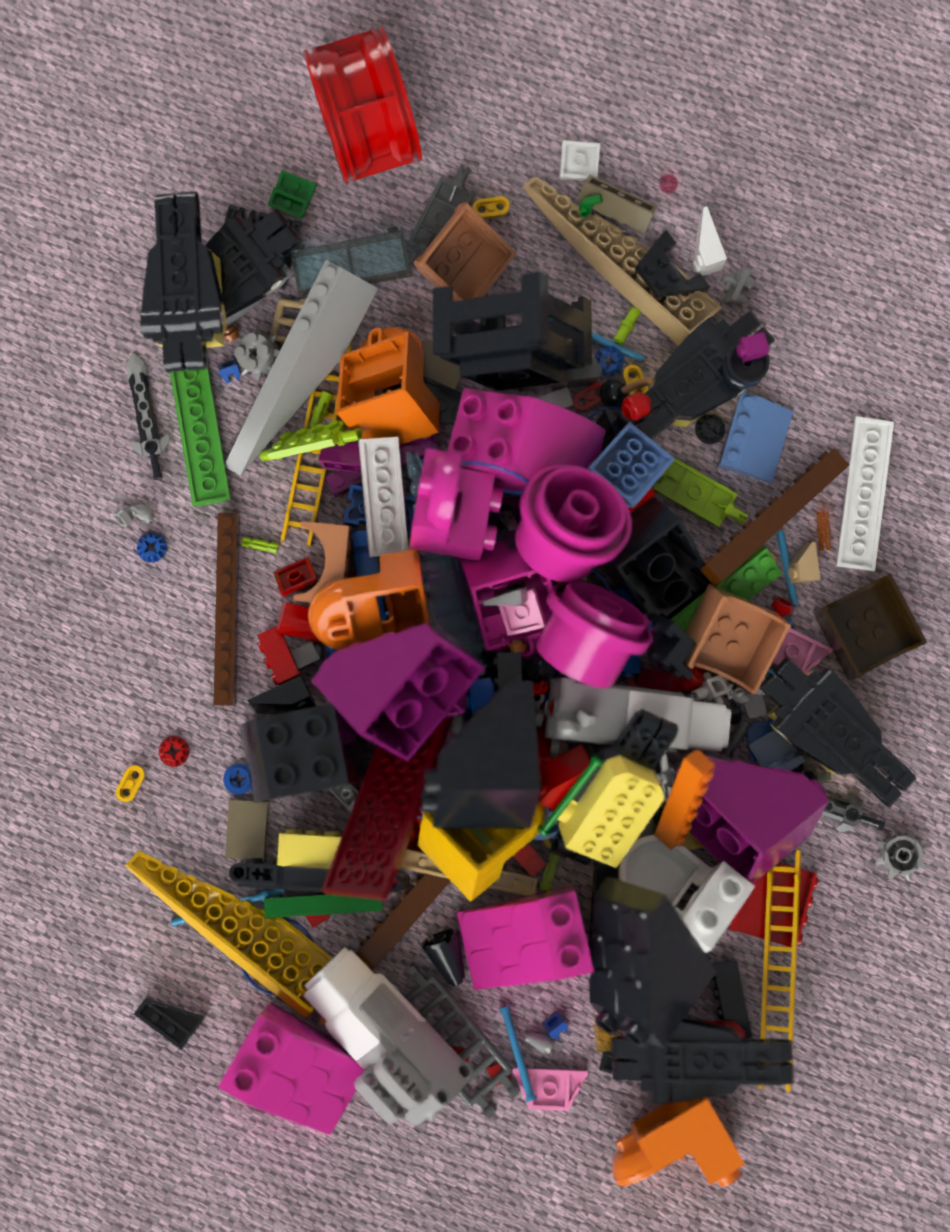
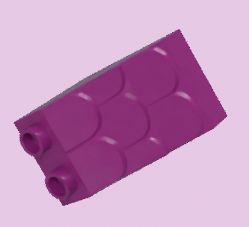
M427 624L411 627L396 634L390 632L366 643H356L334 652L330 658L322 663L320 670L311 681L360 735L402 759L409 761L485 667L471 654Z
M707 757L715 764L712 772L714 775L707 784L708 790L702 797L703 802L696 811L697 816L691 823L692 828L689 833L719 863L724 861L753 884L811 836L830 800L827 798L824 787L818 781L809 780L803 774L781 768L768 769L737 760L727 762ZM680 767L677 768V771H676V774H675V778H677V775H678V773H679Z

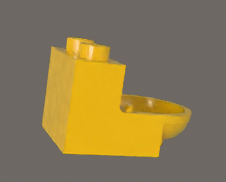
M539 801L537 802L530 828H481L492 839L486 848L467 828H433L432 813H424L418 846L471 902L500 878L503 864L538 835V828L540 825L543 826L545 821L546 806L540 804Z

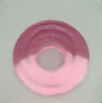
M667 174L661 177L659 181L661 191L673 193L677 189L678 181L675 176ZM670 182L672 186L667 187L665 183Z

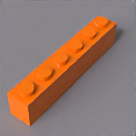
M698 749L684 758L654 834L670 850L677 846L681 847L686 842V835L692 828L691 823L697 816L696 811L703 802V795L708 790L707 784L714 775L712 772L715 764Z

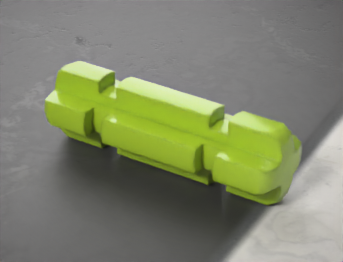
M246 536L241 541V545L246 548L251 547L252 549L266 552L269 550L271 553H277L279 549V544L276 542L269 543L266 540L251 539V537Z
M555 853L549 854V863H546L547 865L542 875L543 881L541 880L539 888L545 891L551 888L552 884L550 882L553 881L556 873V863H559L560 855Z

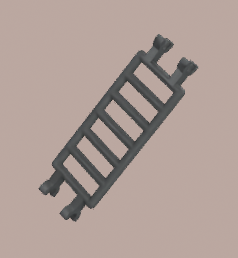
M413 963L408 967L407 972L419 985L404 998L411 1003L433 984L440 993L419 1010L418 1013L425 1017L443 1000H446L452 1009L431 1027L437 1032L458 1014L465 1024L447 1038L445 1042L451 1046L471 1030L478 1039L458 1056L464 1061L482 1045L490 1052L488 1057L473 1068V1076L466 1085L495 1060L503 1068L501 1072L471 1097L464 1088L458 1094L468 1106H473L477 1102L490 1119L496 1114V1109L484 1096L501 1082L513 1099L519 1095L520 1089L508 1077L512 1073L513 1068L435 975H430L426 979L416 964Z

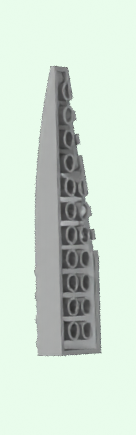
M325 260L226 460L225 467L241 475L341 361V355L346 353L378 290L377 287Z

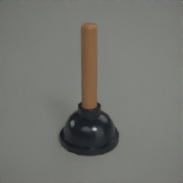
M649 376L628 385H624L615 379L607 380L601 386V399L607 407H622L623 400L628 396L629 392L652 384L653 378Z

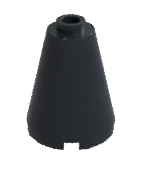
M446 929L433 934L434 938L430 941L426 938L421 943V947L446 983L452 986L463 983L465 971L458 931L456 929L455 931L453 929Z

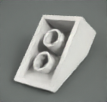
M707 206L703 208L699 218L693 262L695 272H699L702 276L722 270L727 260Z

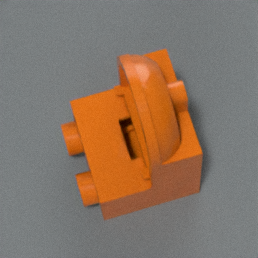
M400 327L374 328L370 331L368 338L361 344L359 349L341 355L336 413L350 430L361 429L363 434L361 439L398 437L399 445L420 438H429L439 432L440 402L424 382V345L415 333ZM401 383L402 388L394 391L388 390L387 393L376 396V391Z
M406 550L380 555L381 571L378 574L338 580L321 588L315 594L309 606V624L314 635L323 644L338 651L356 643H366L387 633L393 632L396 634L414 626L427 624L432 628L430 606L419 551ZM385 595V603L390 614V619L387 621H382L378 597Z
M706 1096L701 1099L664 1103L631 1123L633 1131L615 1142L619 1150L613 1158L612 1172L618 1186H627L639 1182L678 1159H681L683 1162V1157L686 1154H691L710 1185L717 1181L721 1187L730 1185L741 1176L739 1168L745 1165Z

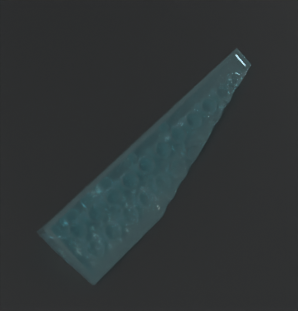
M409 451L406 452L408 474L410 479H413L410 488L417 504L423 465L417 453ZM419 551L420 555L424 556L421 566L422 572L427 575V582L424 583L425 592H429L430 600L426 602L432 629L471 654L485 667L478 677L486 675L487 664L482 657L483 647L477 636L478 625L473 619L474 608L469 601L459 558Z

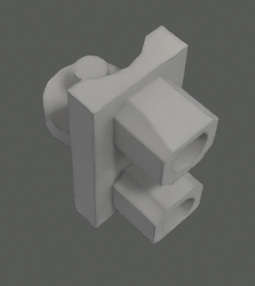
M748 269L737 271L736 274L731 272L729 277L724 276L722 278V282L725 284L724 290L727 291L724 302H733L738 305L745 303L747 295L742 293L741 290L743 287L747 290L751 289L755 282L749 275L750 271Z

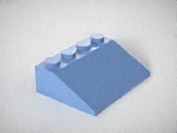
M746 392L739 394L718 468L773 483L793 411L760 396Z
M629 422L592 463L588 470L606 479L620 493L626 505L634 508L675 459Z

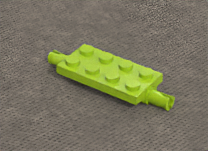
M338 420L332 421L327 425L318 424L310 429L301 428L292 433L288 431L279 436L280 438L272 445V448L262 450L260 452V459L263 462L273 459L280 460L283 457L331 447L336 444L342 446L348 442L360 440L363 434L360 428L346 431L348 426L344 421L338 422Z
M676 458L660 476L653 488V491L719 528L725 517L729 516L743 525L749 515L734 507L733 503L738 495L737 493Z

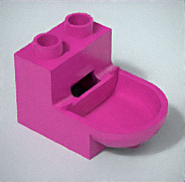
M426 448L409 549L476 561L480 560L483 549L493 550L497 527L487 525L489 511L499 513L503 489L493 488L495 474L460 468L462 452L460 451L446 452Z
M504 538L500 541H495L493 550L483 549L479 561L459 558L486 651L491 650L495 653L510 652L508 644H512V640H524V643H528V647H526V652H522V657L536 654L538 652L536 644L544 628L508 636L499 606H485L483 602L495 597L493 590L523 582L527 590L536 589L547 624L553 612L547 603V596L553 587L551 579L533 570L520 555L517 545L509 549Z

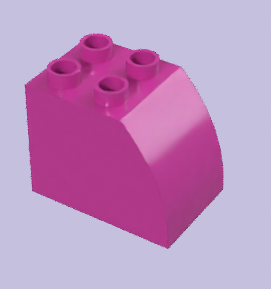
M464 388L447 452L460 451L462 452L461 462L476 461L496 465L515 472L530 481L537 472L554 465H573L588 469L600 456L606 430L579 414L537 398ZM465 464L460 467L495 474L493 486L497 488L524 491L528 485L520 478L492 467L475 464Z

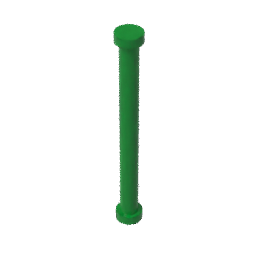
M597 756L592 757L590 765L543 826H539L538 831L540 834L548 836L551 827L598 766H602L603 761Z

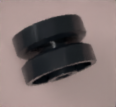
M735 344L722 363V373L729 385L737 389L747 390L755 387L766 375L770 365V358L767 354L764 357L743 362L742 357H739L737 354V344Z

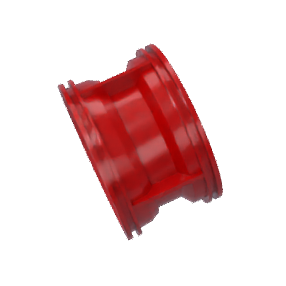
M382 26L377 27V32L372 28L363 33L318 47H312V53L310 54L307 49L303 50L317 102L345 185L349 184L348 178H352L353 182L358 179L402 165L414 163V157L417 161L422 160L420 141L406 89L391 44Z

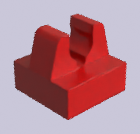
M780 596L774 599L771 605L782 618L785 614L793 613L796 605Z

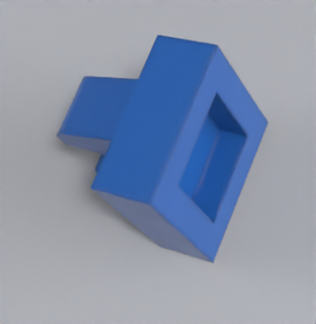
M236 359L218 365L220 375L226 383H230L229 374H234L237 380L240 379L239 366Z
M558 1011L542 1022L552 1038L559 1039V1033L563 1030L566 1033L569 1031L568 1025Z

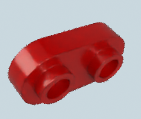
M596 382L578 392L573 398L574 408L584 412L603 402L601 396L595 394L596 390H601L603 383ZM579 400H585L586 404L580 405Z

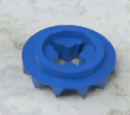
M604 346L595 354L594 358H597V363L601 364L602 375L614 376L624 366V356L614 346ZM610 353H612V360L617 362V364H610L608 369H606V362L601 360V358H608Z
M147 532L137 542L136 551L142 560L149 563L158 562L167 552V543L160 534ZM146 542L151 544L155 543L156 545L154 546V548L156 549L157 553L151 550L147 551L149 547L147 546Z
M234 764L225 771L223 782L229 792L240 795L251 789L246 765ZM238 770L240 776L247 777V779L241 781V788L239 787L238 782L231 781V779L237 777Z

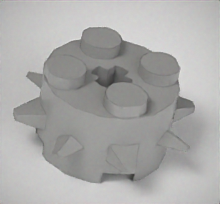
M257 329L256 333H249L242 337V340L235 349V358H237L238 363L243 368L242 375L250 371L254 373L256 380L259 381L263 374H269L280 352L278 345L274 342L275 334L267 338L263 336L261 329Z
M891 829V837L885 839L884 842L877 841L876 843L880 847V858L875 863L882 864L888 870L889 879L900 874L904 875L908 881H911V874L919 868L925 869L926 867L922 860L923 851L927 849V846L920 845L914 840L915 832L912 830L904 836L899 835L895 829ZM899 851L904 852L902 859L898 857Z

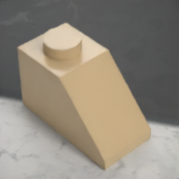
M816 542L802 545L789 563L788 576L791 584L821 580Z

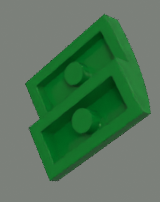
M281 170L276 187H273L267 206L303 219L317 184Z

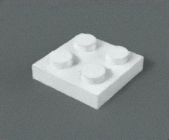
M563 140L560 179L586 181L589 175L597 178L600 143Z

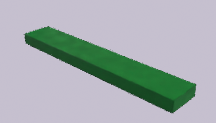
M332 894L264 899L265 918L382 911V900Z

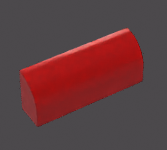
M287 602L282 603L276 633L323 644L314 635L310 627L309 608Z

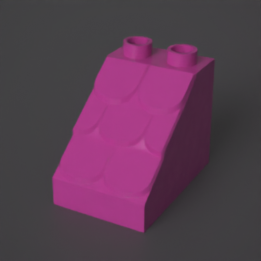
M571 885L537 892L530 896H519L457 910L474 990L562 980L594 972L576 892Z
M271 1002L259 1015L219 1083L218 1088L248 1106L331 1135L356 1092L355 1080L364 1069L337 1040Z

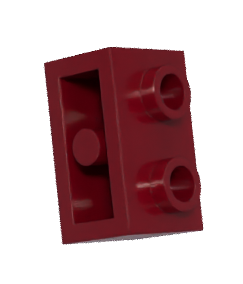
M640 668L641 673L636 674L634 687L679 693L681 678L678 679L671 673L667 674L663 671Z

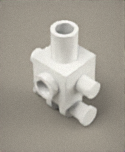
M707 672L703 675L705 680L698 689L691 691V697L694 698V701L703 699L704 702L715 701L716 704H724L721 697L727 694L728 700L733 699L734 685L729 683V679L719 674L712 678L710 672Z

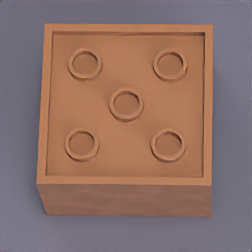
M301 521V527L311 530L320 539L325 552V567L322 577L316 586L306 593L294 594V601L311 602L315 594L327 584L348 579L354 527Z
M709 584L685 631L697 645L684 660V663L691 669L695 666L719 674L756 695L791 625L775 611Z

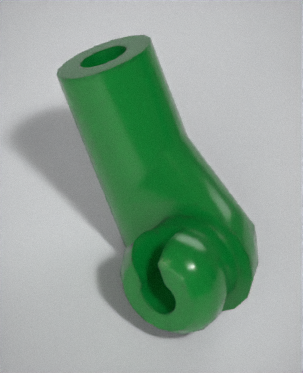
M597 194L585 197L580 204L579 215L583 218L587 217L594 205L603 203L602 195Z

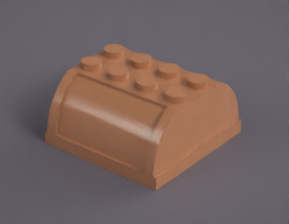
M463 202L458 204L454 210L455 213L423 254L414 261L416 269L436 288L453 287V301L484 297L517 254L468 203Z

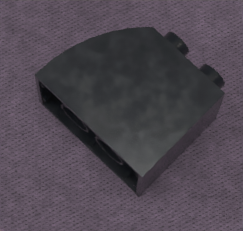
M332 704L254 719L240 725L254 803L363 782L368 769L363 737L356 733L352 725Z

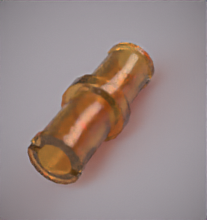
M822 512L816 513L818 526L816 534H818L819 551H824V543L826 550H831L830 533L832 531L829 529V512H823L824 520H822Z

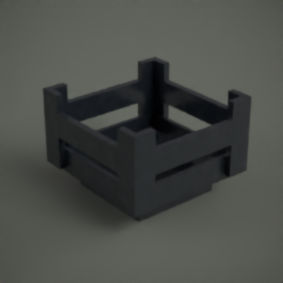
M541 272L521 274V291L453 301L452 286L433 288V354L460 366L461 377L497 392L566 383V370L581 369L586 365H592V301L582 296L578 297V301L572 302L571 306L549 293V277ZM522 313V325L506 327L507 315Z

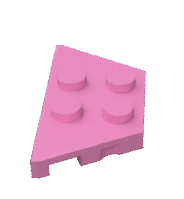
M789 628L772 663L778 666L784 658H788L806 674L813 666L820 663V660L826 655L832 653L834 649Z
M512 1067V1072L515 1075L524 1098H527L518 1067ZM526 1068L534 1095L537 1096V1099L526 1102L529 1109L569 1111L574 1098L577 1096L583 1081L588 1075V1070Z

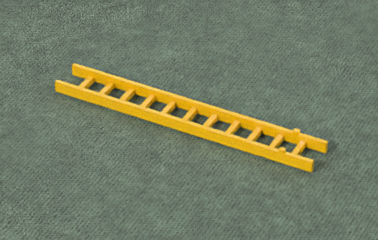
M353 337V339H352V341H351V343H350V345H349V347H348L346 353L351 352L354 337ZM327 375L324 380L339 382V377ZM317 388L310 395L304 428L310 429L308 425L310 424L311 415L314 414V410H312L315 397L320 398L322 394L321 392H316ZM338 394L333 395L331 399L336 401L334 413H328L324 418L332 419V421L338 419V414L336 413ZM321 449L309 451V453L320 454ZM303 453L298 454L287 511L285 513L281 541L284 542L288 526L303 528L300 522L290 521L292 507L314 511L311 522L315 523L319 512L327 469L301 465ZM300 470L321 474L319 487L298 484ZM296 489L316 492L315 506L294 502ZM311 530L309 531L307 546L310 547L312 546L314 536Z
M796 850L795 868L774 866L767 873L760 1038L766 1039V1030L788 1032V1039L792 1040L793 1044L802 852L800 850ZM773 871L795 873V886H773ZM772 891L794 892V907L772 906ZM772 911L793 912V927L771 925ZM771 930L793 932L792 947L770 946ZM770 951L792 952L791 967L769 965ZM769 970L791 972L790 987L768 985ZM768 990L790 992L789 1007L767 1005ZM767 1010L789 1012V1027L767 1025ZM792 1084L786 1085V1092H791ZM758 1085V1089L764 1088V1085Z

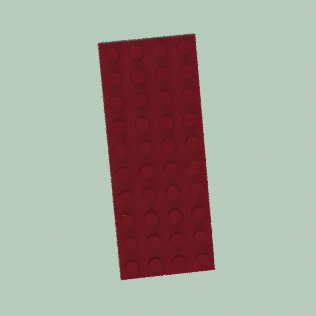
M454 716L444 717L409 761L402 759L378 744L376 745L321 891L332 895L388 900L422 805V788H425V768L435 769L438 754L442 750Z

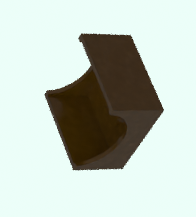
M891 573L813 612L829 645L834 649L833 652L848 680L859 678L872 669L927 643Z

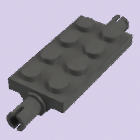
M461 164L455 178L452 180L440 177L408 241L409 246L418 250L411 263L413 267H415V259L423 254L455 213L454 210L458 204L466 202L470 205L474 192L466 189L464 184L471 172L469 167L466 166L464 168L465 165Z

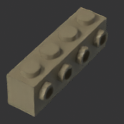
M589 175L584 182L577 200L581 203L585 197L601 194L603 203L594 205L593 209L597 210L601 215L610 216L617 222L627 224L634 230L644 233L648 229L658 207L592 175Z

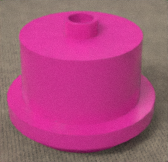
M554 465L537 472L526 486L521 497L522 519L517 526L515 539L520 555L533 570L555 581L572 582L586 577L595 565L606 563L620 553L630 537L632 527L631 516L626 502L620 493L600 475L578 466Z
M577 580L568 582V584H555L547 596V603L553 612L536 644V648L548 663L568 677L594 687L610 688L615 683L630 655L645 653L653 637L647 628L648 621L646 617L634 605L601 586Z

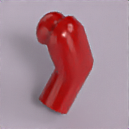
M546 681L533 683L534 695H544L547 693L549 684Z

